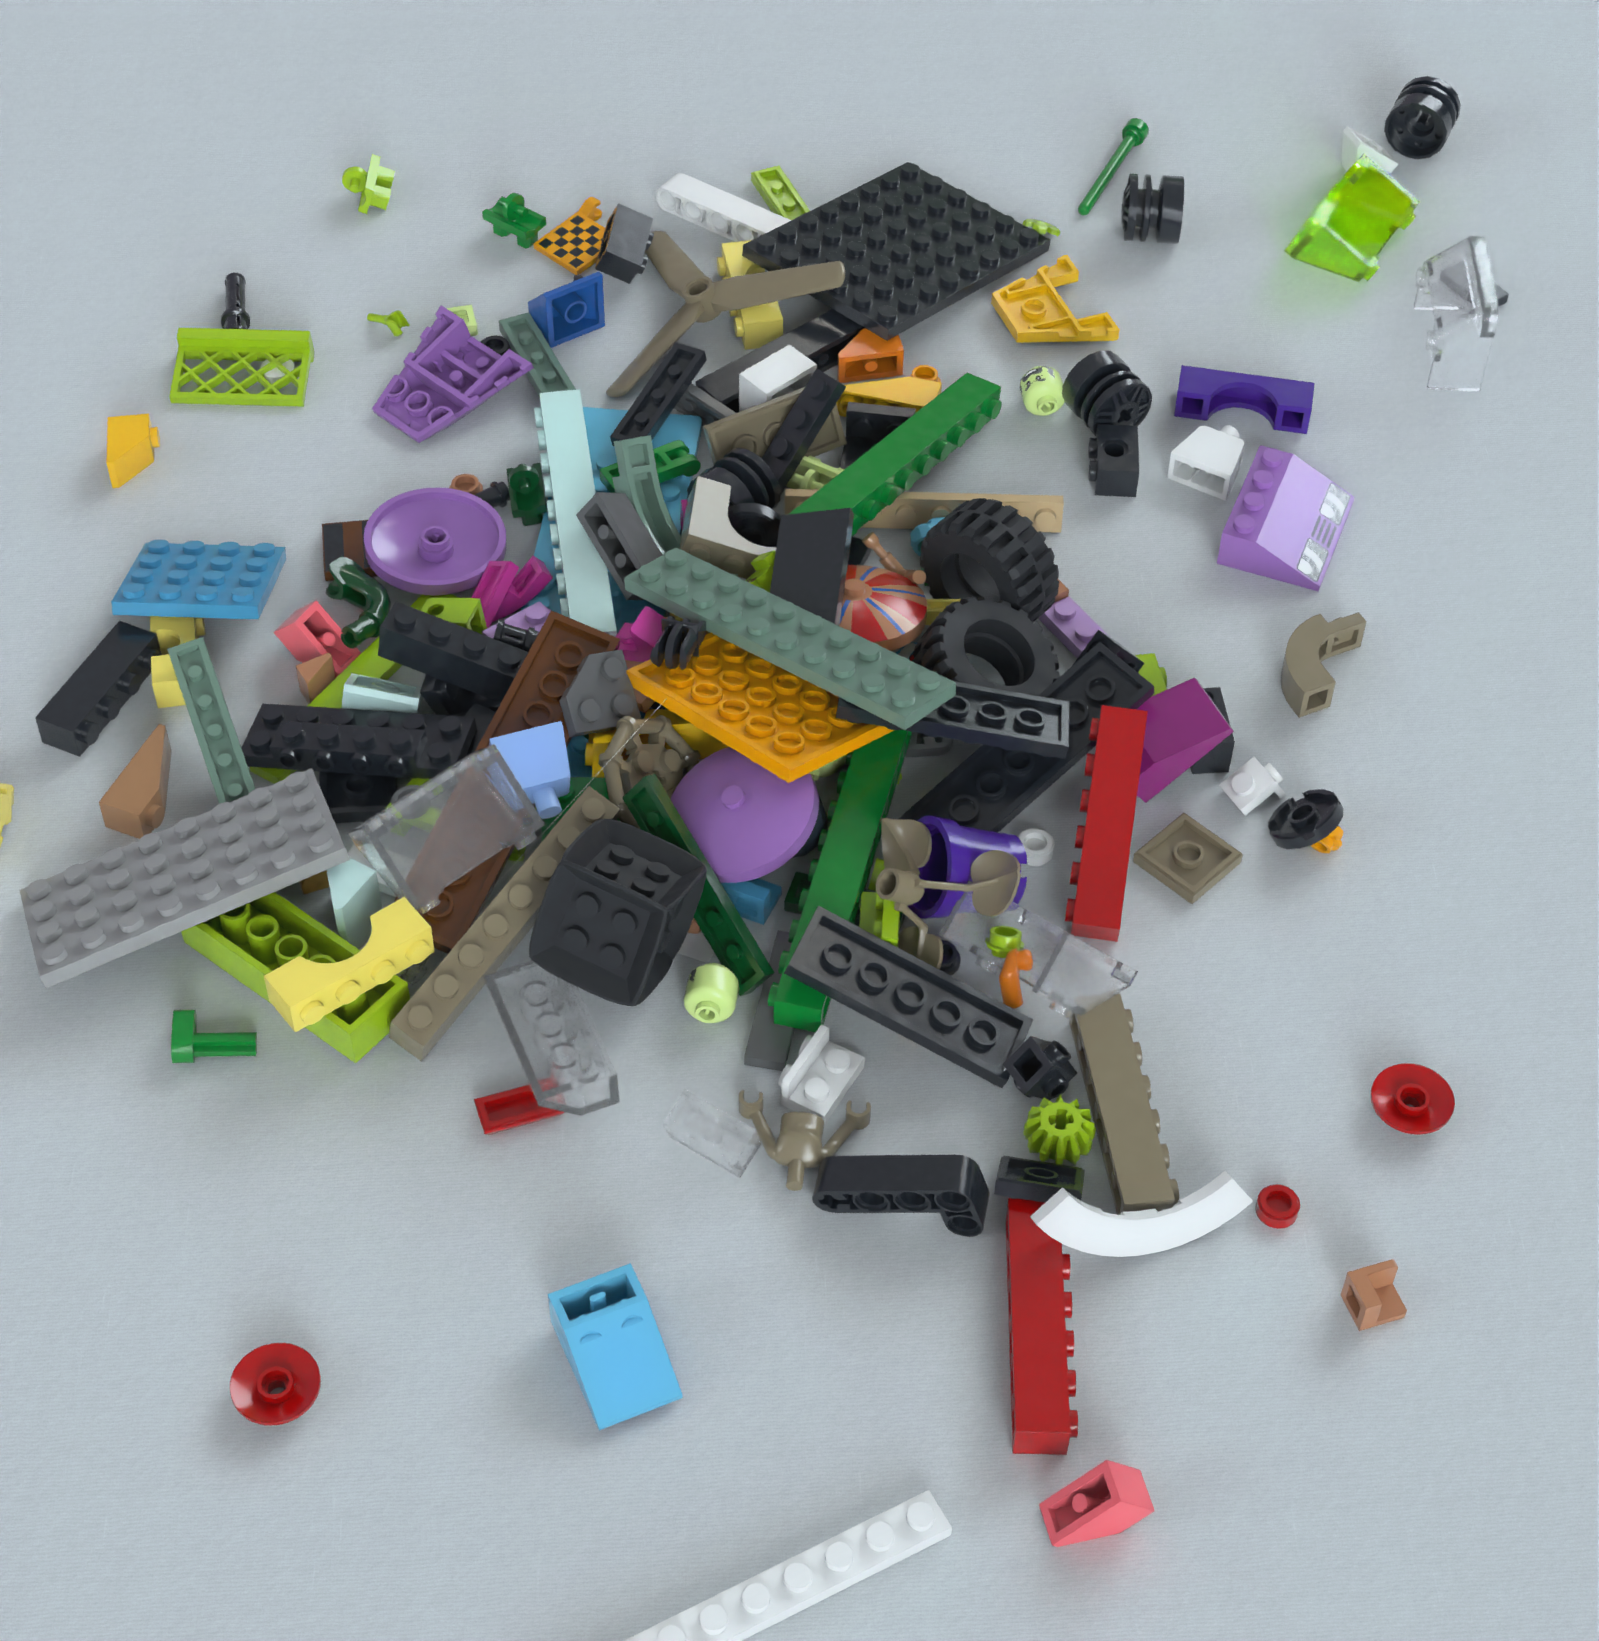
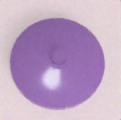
M422 488L399 494L387 500L373 512L364 530V549L366 559L372 570L388 584L415 594L447 595L477 586L489 561L504 560L506 554V529L498 512L486 501L473 494L450 488Z
M731 747L721 749L696 764L683 777L671 797L672 803L722 883L753 880L783 866L798 853L808 840L814 829L819 810L818 791L810 773L788 783Z

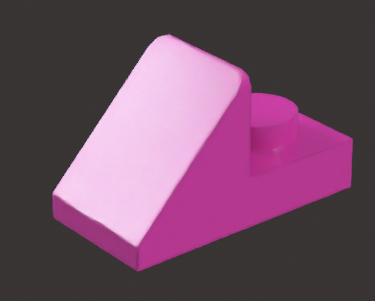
M645 606L634 623L625 622L615 637L620 639L618 650H623L625 660L637 662L650 660L651 651L662 633L661 620L666 618L652 608Z

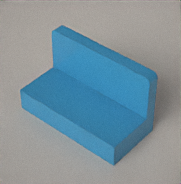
M759 878L737 883L721 882L740 916L762 925L766 923L782 895L781 886Z

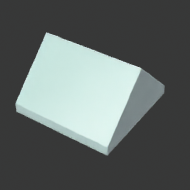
M351 673L344 684L342 709L419 713L423 698L420 694L421 687Z
M350 858L349 861L327 869V876L338 935L359 949L371 935L370 916L382 909L376 870Z

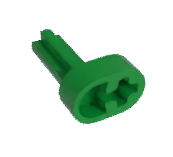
M196 1010L173 1011L171 1034L172 1063H195V1057L256 1056L257 1032L197 1033Z

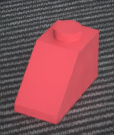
M317 600L296 610L273 632L291 654L302 663L330 653L335 678L361 654L357 647L351 649L344 645L341 640V634L343 633L341 628Z
M1105 1460L1039 1504L1051 1544L1055 1547L1119 1534L1155 1511L1141 1471L1110 1460Z

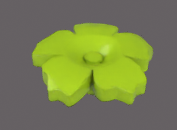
M1026 219L1023 221L1022 225L1032 227L1041 235L1046 234V232L1057 237L1060 235V230L1050 223L1037 219Z

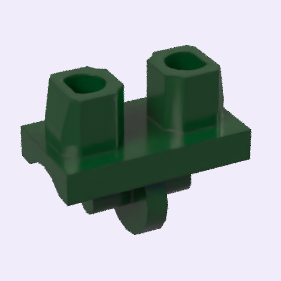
M534 463L532 466L519 464L518 467L507 468L513 518L521 517L523 526L542 523V513L547 512V503L541 464Z

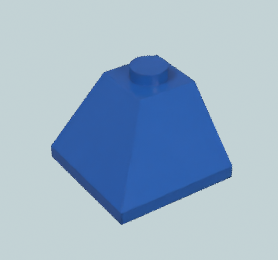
M599 271L545 292L528 302V311L551 348L605 326L603 275Z

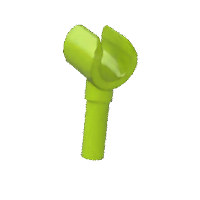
M396 310L389 315L373 313L367 315L368 321L387 325L394 336H400L403 333L401 328L410 326L400 310Z

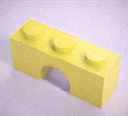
M150 616V632L157 634L162 653L160 656L151 657L152 686L157 707L165 708L186 705L167 649L206 635L204 618Z

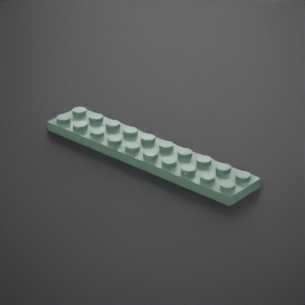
M676 547L624 577L625 590L682 619H690L691 623H699L700 620L706 621V631L904 730L956 696V682Z

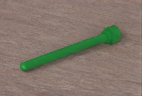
M1132 118L1127 122L1122 130V142L1078 207L1079 214L1083 216L1089 214L1132 147L1144 142L1149 134V128L1143 120Z

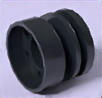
M1430 76L1415 78L1408 82L1400 92L1385 120L1384 132L1388 143L1393 149L1403 156L1413 159L1430 158L1440 152L1460 114L1461 104L1456 91L1450 84L1440 78Z
M1129 174L1125 191H1123L1121 207L1124 241H1133L1135 227H1140V242L1146 241L1149 228H1155L1157 243L1178 244L1184 205L1183 176L1163 175L1159 188L1156 190L1152 189L1151 175H1145L1143 189H1138V174Z
M1100 350L1089 354L1079 361L1068 373L1062 389V397L1065 404L1076 416L1083 420V423L1086 427L1090 428L1095 436L1097 424L1139 426L1151 408L1152 394L1149 387L1137 375L1132 373L1128 365L1112 351Z
M735 448L730 450L723 458L716 461L713 467L706 469L699 475L731 486L728 508L740 503H757L774 510L780 502V487L776 476L762 458L748 449ZM696 478L691 481L690 485L687 488V499L690 495Z

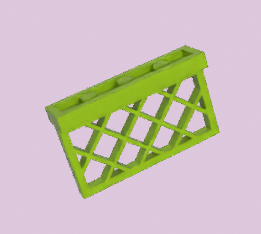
M178 328L177 341L179 346L169 396L171 403L304 407L310 363L314 361L315 354L310 331ZM186 359L203 360V362L192 369L185 364ZM266 359L270 362L258 371L250 365L253 361H265ZM290 359L293 362H301V365L291 372L282 365ZM221 360L236 361V363L225 370L217 364ZM211 367L218 375L205 383L198 375ZM277 367L285 376L271 384L264 378V374ZM244 368L251 375L238 384L231 376ZM191 380L199 386L192 392H180L181 387ZM224 381L232 387L225 393H216L212 390ZM256 382L265 387L258 394H249L246 391L247 388ZM289 383L294 384L298 388L297 395H282L279 390Z

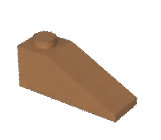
M158 724L99 801L105 827L140 839L161 825L166 810L172 752L165 725Z

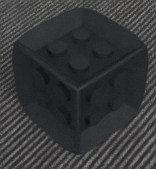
M612 819L595 821L570 844L549 881L531 934L529 944L530 959L554 976L607 1001L625 1006L640 1004L653 992L668 973L673 959L686 938L703 892L707 872L706 865L676 845L627 823Z

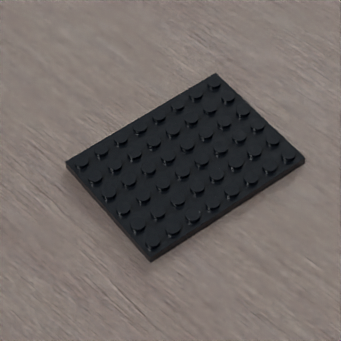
M907 162L743 245L742 256L767 271L841 261L845 267L843 285L839 288L808 295L888 341L1049 251L1051 240L1039 234L1037 230L1028 228L1015 221L1013 217L993 209L988 203L981 202L968 195L964 190L957 189L944 182L940 177L933 176L920 169L918 165Z

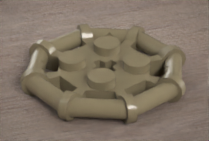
M663 715L649 719H634L631 716H624L618 720L616 724L617 730L605 753L599 755V765L604 767L603 771L609 801L620 808L618 819L639 829V825L622 797L644 776L656 774L671 799L676 787L684 777L682 769L685 768L687 774L699 763L701 758L699 751L693 750L671 726V720ZM639 734H649L648 744H642ZM665 742H666L672 749L667 750V749L664 747ZM624 748L627 750L625 756L629 755L626 761L621 756Z

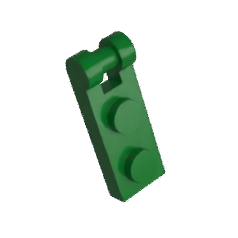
M676 440L653 449L659 484L683 474L686 477L694 476L701 468L700 461L693 454H689V448L682 440ZM617 463L599 469L600 481L610 493H615L612 477L620 476Z

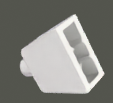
M1205 425L1199 426L1171 452L1167 478L1226 501L1241 467L1245 443L1239 438L1238 431L1230 425L1223 426L1220 431Z

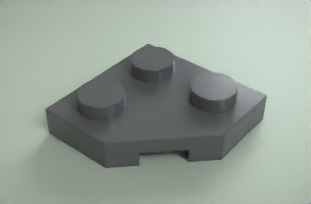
M623 650L589 654L582 659L576 670V676L560 699L569 737L616 730L618 720L624 716L641 719L633 686L626 673L628 668Z

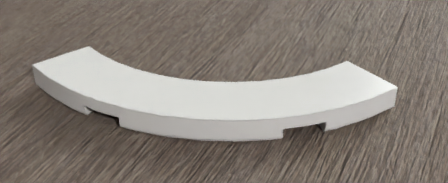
M1224 1171L1198 1191L1178 1200V1203L1172 1208L1158 1212L1154 1208L1142 1211L1121 1212L1120 1215L1105 1213L1100 1208L1075 1198L1062 1187L1030 1217L1050 1237L1081 1252L1113 1257L1140 1256L1161 1252L1193 1241L1218 1228L1240 1213L1253 1201L1233 1178Z

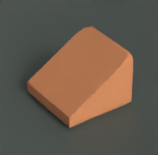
M326 653L296 665L300 692L308 704H310L335 679L332 656L330 653Z

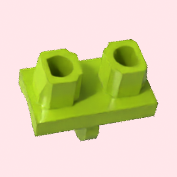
M371 155L368 172L360 167H349L343 173L342 183L344 187L353 193L362 192L358 212L367 214L369 206L383 210L387 208L395 170L379 166L381 156Z

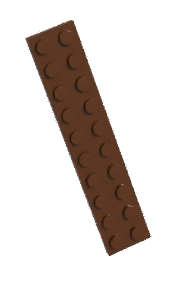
M552 610L549 613L394 900L396 902L405 897L431 926L435 949L448 954L478 919L536 807L535 803L523 807L514 805L490 763L489 739L561 721L567 748L572 737H569L560 699L576 676V670L582 659L589 654L618 650L620 645L619 638Z

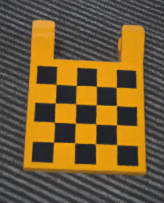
M595 197L586 199L578 212L533 243L534 249L573 274L580 275L597 262L605 231L603 226L595 222L602 217V211L596 208L601 204V201Z

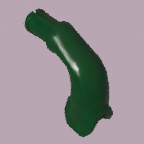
M346 557L337 558L329 564V572L335 581L329 584L325 593L332 599H343L364 610L359 615L358 620L345 626L341 631L343 632L341 640L344 645L354 649L365 640L380 636V626L390 612L391 601L386 588L376 579L366 574L356 562Z

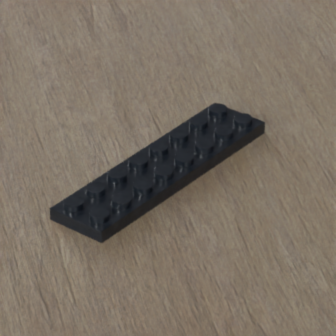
M1099 642L1039 695L1040 697L1069 702V747L1065 759L1043 757L1035 753L1018 750L1009 751L1000 747L983 744L898 820L909 819L917 821L924 816H935L951 819L963 827L1000 832L1096 746V741H1089L1092 718L1100 719L1102 705L1137 710L1154 694V686Z

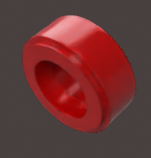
M1279 1184L1269 1185L1263 1188L1258 1195L1255 1208L1256 1214L1261 1222L1269 1227L1277 1229L1289 1227L1298 1217L1300 1209L1299 1197L1287 1186Z

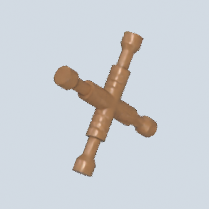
M874 532L869 533L862 540L867 548L873 549L880 557L879 562L886 570L908 578L918 587V584L925 582L926 574L924 571L904 569L891 552H886L879 544V538Z

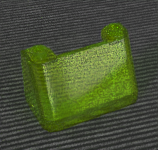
M1363 153L1324 196L1286 246L1284 252L1297 261L1357 282L1364 278L1368 281L1380 268L1377 264L1380 258L1378 254L1399 227L1405 230L1416 218L1413 211L1420 201Z

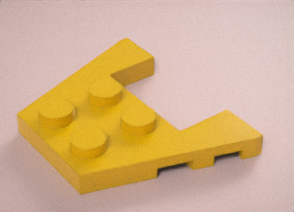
M1068 255L1057 258V264L1051 267L1047 265L1037 269V274L1027 280L1022 277L992 293L991 304L1017 343L1115 341L1119 339L1120 329L1108 312L1076 319L1054 288L1078 282L1079 271Z

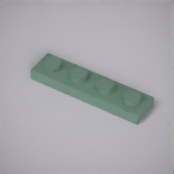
M529 312L499 320V331L509 342L511 350L532 363L534 368L525 373L539 398V393L576 390Z

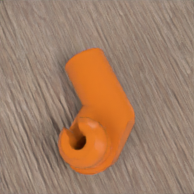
M1017 948L1009 951L999 975L1003 1004L1011 1008H1017L1023 1004L1019 981L1020 971H1030L1033 968L1032 952L1028 949L1017 951Z

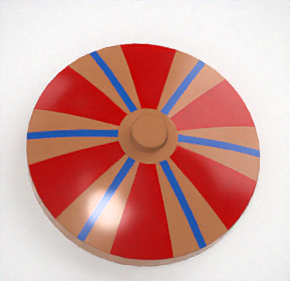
M848 565L840 627L889 651L899 649L915 640L923 631L927 620V600L922 590L908 578L893 571L866 565Z

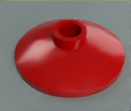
M1402 1063L1390 1066L1377 1075L1371 1088V1103L1377 1115L1387 1125L1404 1133L1420 1135L1435 1132L1448 1123L1454 1111L1455 1098L1450 1085L1440 1074L1422 1065Z
M271 1343L252 1350L240 1360L230 1379V1395L237 1411L251 1422L270 1426L285 1424L302 1416L314 1404L321 1387L320 1370L313 1356L305 1349L290 1343ZM275 1388L285 1389L279 1394H270Z

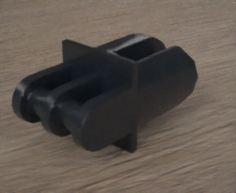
M668 616L667 619L662 618V633L651 651V662L660 667L665 659L666 668L676 669L680 663L681 670H684L692 656L699 657V647L706 634V621L700 620L699 623H691V620L684 618L683 621H677L673 616Z

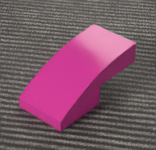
M535 556L528 560L512 581L492 622L499 620V618H504L524 606L553 579L543 561Z

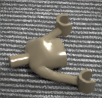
M741 1090L739 1093V1113L744 1118L752 1120L767 1155L778 1164L788 1166L786 1187L792 1191H799L803 1188L805 1168L818 1167L822 1159L834 1156L854 1129H864L870 1123L871 1104L869 1102L866 1103V1110L863 1113H854L851 1110L852 1101L849 1100L846 1104V1120L824 1147H822L823 1119L818 1115L806 1112L784 1113L781 1117L780 1133L776 1141L762 1114L763 1093L759 1092V1099L754 1103L744 1101V1090Z

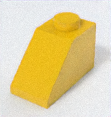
M149 414L108 417L106 463L112 488H120L154 462V448L160 447V436L158 427H152Z

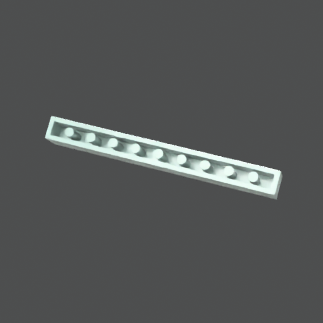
M578 389L539 393L540 407L534 408L536 428L543 427V430H537L539 451L546 450V453H540L542 474L549 473V476H543L545 497H552V500H546L548 520L556 522V524H550L552 545H559V548L553 549L555 570L562 569V573H556L558 595L565 594L566 598L560 599L561 615L615 637L617 630L607 566L576 516L596 494L581 392Z

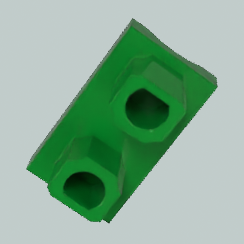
M511 193L507 198L502 196L494 207L482 211L483 220L493 224V232L504 237L512 233L517 236V244L525 249L538 241V231L546 226V217L524 207V197L518 193Z

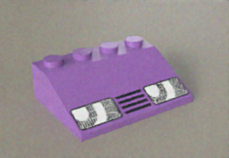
M1260 445L1222 532L1217 564L1319 592L1355 497L1294 454Z

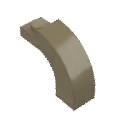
M1359 612L1346 617H1339L1329 623L1321 614H1317L1300 624L1290 636L1285 651L1280 681L1287 703L1299 718L1330 707L1336 681L1321 662L1327 658L1361 647L1367 621Z

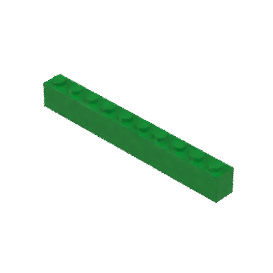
M967 372L789 514L851 508L854 514L852 536H854L864 524L872 521L887 505L890 506L904 491L910 490L916 481L922 476L928 475L933 467L939 462L945 461L950 453L956 448L962 447L968 438L980 432L985 424L998 416L1002 407V402L999 400L1001 386Z
M894 730L848 753L846 756V765L849 767L847 772L841 771L837 783V794H840L838 801L831 800L828 810L827 822L830 823L829 830L822 829L820 834L818 852H821L819 859L813 858L810 865L808 881L812 883L810 889L803 888L800 896L798 911L802 912L800 920L793 919L790 927L788 942L792 943L790 951L783 950L781 954L778 974H782L779 983H772L769 992L768 1006L774 1007V1024L815 1033L821 1024L824 1025L832 998L784 974L818 906L855 924L861 903V894L866 888L881 839L882 819L888 816L912 737L911 731Z

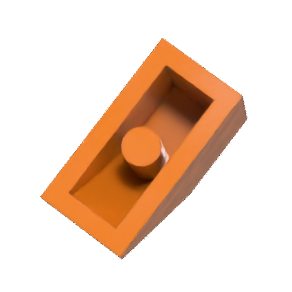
M866 328L862 329L838 353V382L846 383L903 375L904 348L899 334L887 341Z

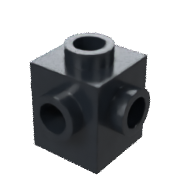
M1030 1036L1003 1063L1004 1067L1013 1077L1015 1086L1029 1098L1033 1096L1041 1099L1043 1097L1048 1100L1054 1099L1066 1091L1069 1086L1068 1082L1077 1074V1071L1069 1062L1071 1055L1062 1044L1055 1040L1049 1042Z

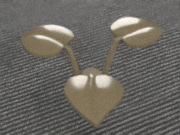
M883 818L881 830L885 869L881 871L876 881L877 894L882 899L895 902L894 909L904 913L918 926L908 927L899 934L898 948L940 969L943 960L941 938L934 934H927L928 925L907 906L918 902L923 897L924 888L963 892L973 891L972 903L975 910L984 916H997L1007 910L1016 895L1021 878L1020 863L1014 855L1008 852L991 850L978 856L972 863L971 879L973 883L971 884L922 880L919 878L920 872L918 868L923 867L928 862L932 849L929 829L922 822L915 820Z

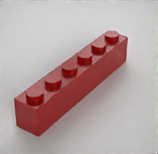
M1102 705L1100 719L1092 718L1089 741H1096L1095 754L1087 753L1084 776L1092 777L1090 790L1082 789L1079 812L1087 813L1085 826L1077 825L1074 847L1082 849L1081 862H1072L1069 884L1077 885L1076 899H1067L1065 921L1072 922L1071 936L1118 942L1148 711Z
M1008 1198L1005 1231L1013 1454L1067 1455L1070 1438H1077L1078 1411L1070 1410L1069 1397L1076 1396V1371L1068 1370L1067 1357L1074 1356V1331L1066 1330L1065 1318H1072V1292H1064V1280H1070V1254H1062V1243L1045 1233L1030 1217L1045 1202Z

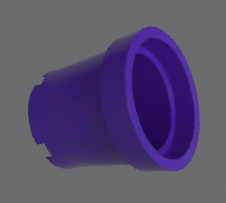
M924 816L917 820L926 825L932 839L930 858L923 867L918 868L920 872L919 878L922 880L971 884L973 883L971 879L972 863L978 856L991 850H1001L1014 855L1018 859L1020 866L1021 864H1027L1024 845L1016 835L963 827L951 819L935 816ZM1027 877L1020 878L1016 895L1007 910L1015 908L1022 899ZM924 888L923 897L918 902L908 905V908L921 919L945 918L954 912L976 911L972 903L973 891L963 892Z

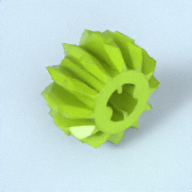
M1061 1094L1054 1103L1043 1097L1039 1107H1031V1110L1028 1112L1027 1122L1024 1124L1023 1135L1028 1140L1027 1147L1029 1148V1153H1040L1039 1158L1042 1162L1053 1159L1056 1164L1062 1165L1063 1160H1068L1076 1165L1080 1155H1088L1092 1147V1139L1095 1138L1096 1127L1091 1122L1090 1109H1079L1078 1099L1071 1103L1064 1102Z

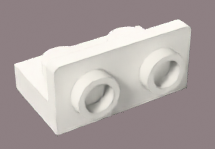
M821 1024L813 1036L808 1035L804 1039L799 1050V1057L794 1064H787L780 1075L778 1085L781 1087V1105L795 1112L818 1115L823 1119L825 1125L863 1070L865 1057L829 1041V1027Z

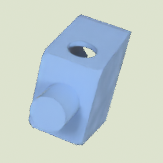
M558 721L490 738V763L514 805L523 807L535 803L539 817L542 819L558 815L562 811L558 797L567 795L570 788V769L562 722Z

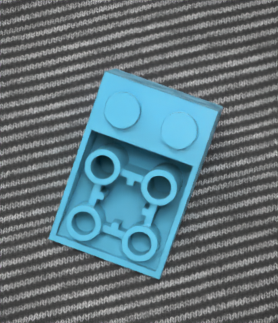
M631 1263L548 1294L552 1326L599 1430L683 1398L648 1299Z

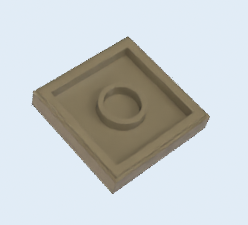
M1183 812L1136 851L1133 862L1186 901L1193 904L1242 862L1243 854Z

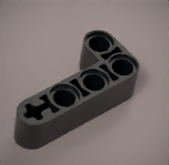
M963 1155L829 1156L820 1162L812 1200L821 1210L832 1213H940L949 1231L957 1235L973 1237L981 1234L984 1229L990 1192L979 1165L973 1159Z

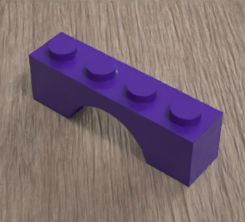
M1182 365L1174 417L1207 421L1214 413L1220 410L1245 408L1263 415L1270 422L1273 430L1307 434L1315 383Z

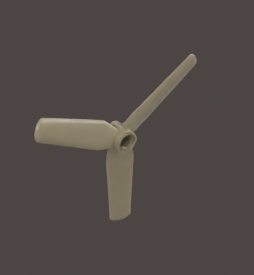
M653 231L652 243L649 249L645 250V253L668 287L684 298L686 303L669 319L607 389L606 394L610 397H620L627 394L695 322L704 323L711 321L723 311L739 310L839 288L845 280L844 264L841 261L735 276L712 282L666 232Z

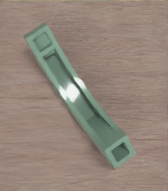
M651 435L614 441L620 475L612 477L615 493H625L662 555L675 547L679 549L681 535L671 519L662 495Z

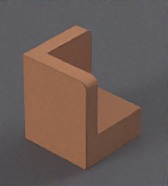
M1394 1259L1347 1272L1341 1297L1359 1331L1402 1319L1406 1315L1407 1309L1393 1285L1398 1270Z

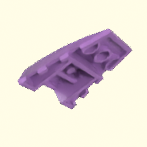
M442 305L435 313L437 319L431 327L427 326L421 334L420 338L422 341L415 352H409L403 361L405 367L401 373L393 376L372 408L375 414L418 443L462 419L496 393L534 368L532 363L510 349L501 356L473 338L464 320Z

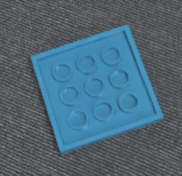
M161 539L152 540L144 544L111 601L113 615L259 620L285 564L286 549L285 547H275L271 543L241 546L236 542L208 545L201 541H188L184 544H176Z

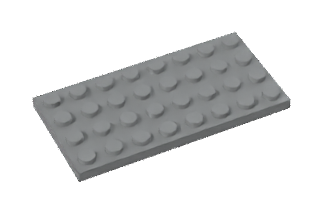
M313 769L292 773L282 781L267 787L256 788L244 797L232 802L220 803L208 812L193 818L182 819L172 827L157 833L146 834L136 842L121 848L110 849L98 858L83 864L72 865L62 873L47 879L36 880L28 887L19 890L39 977L47 989L349 861L350 857Z

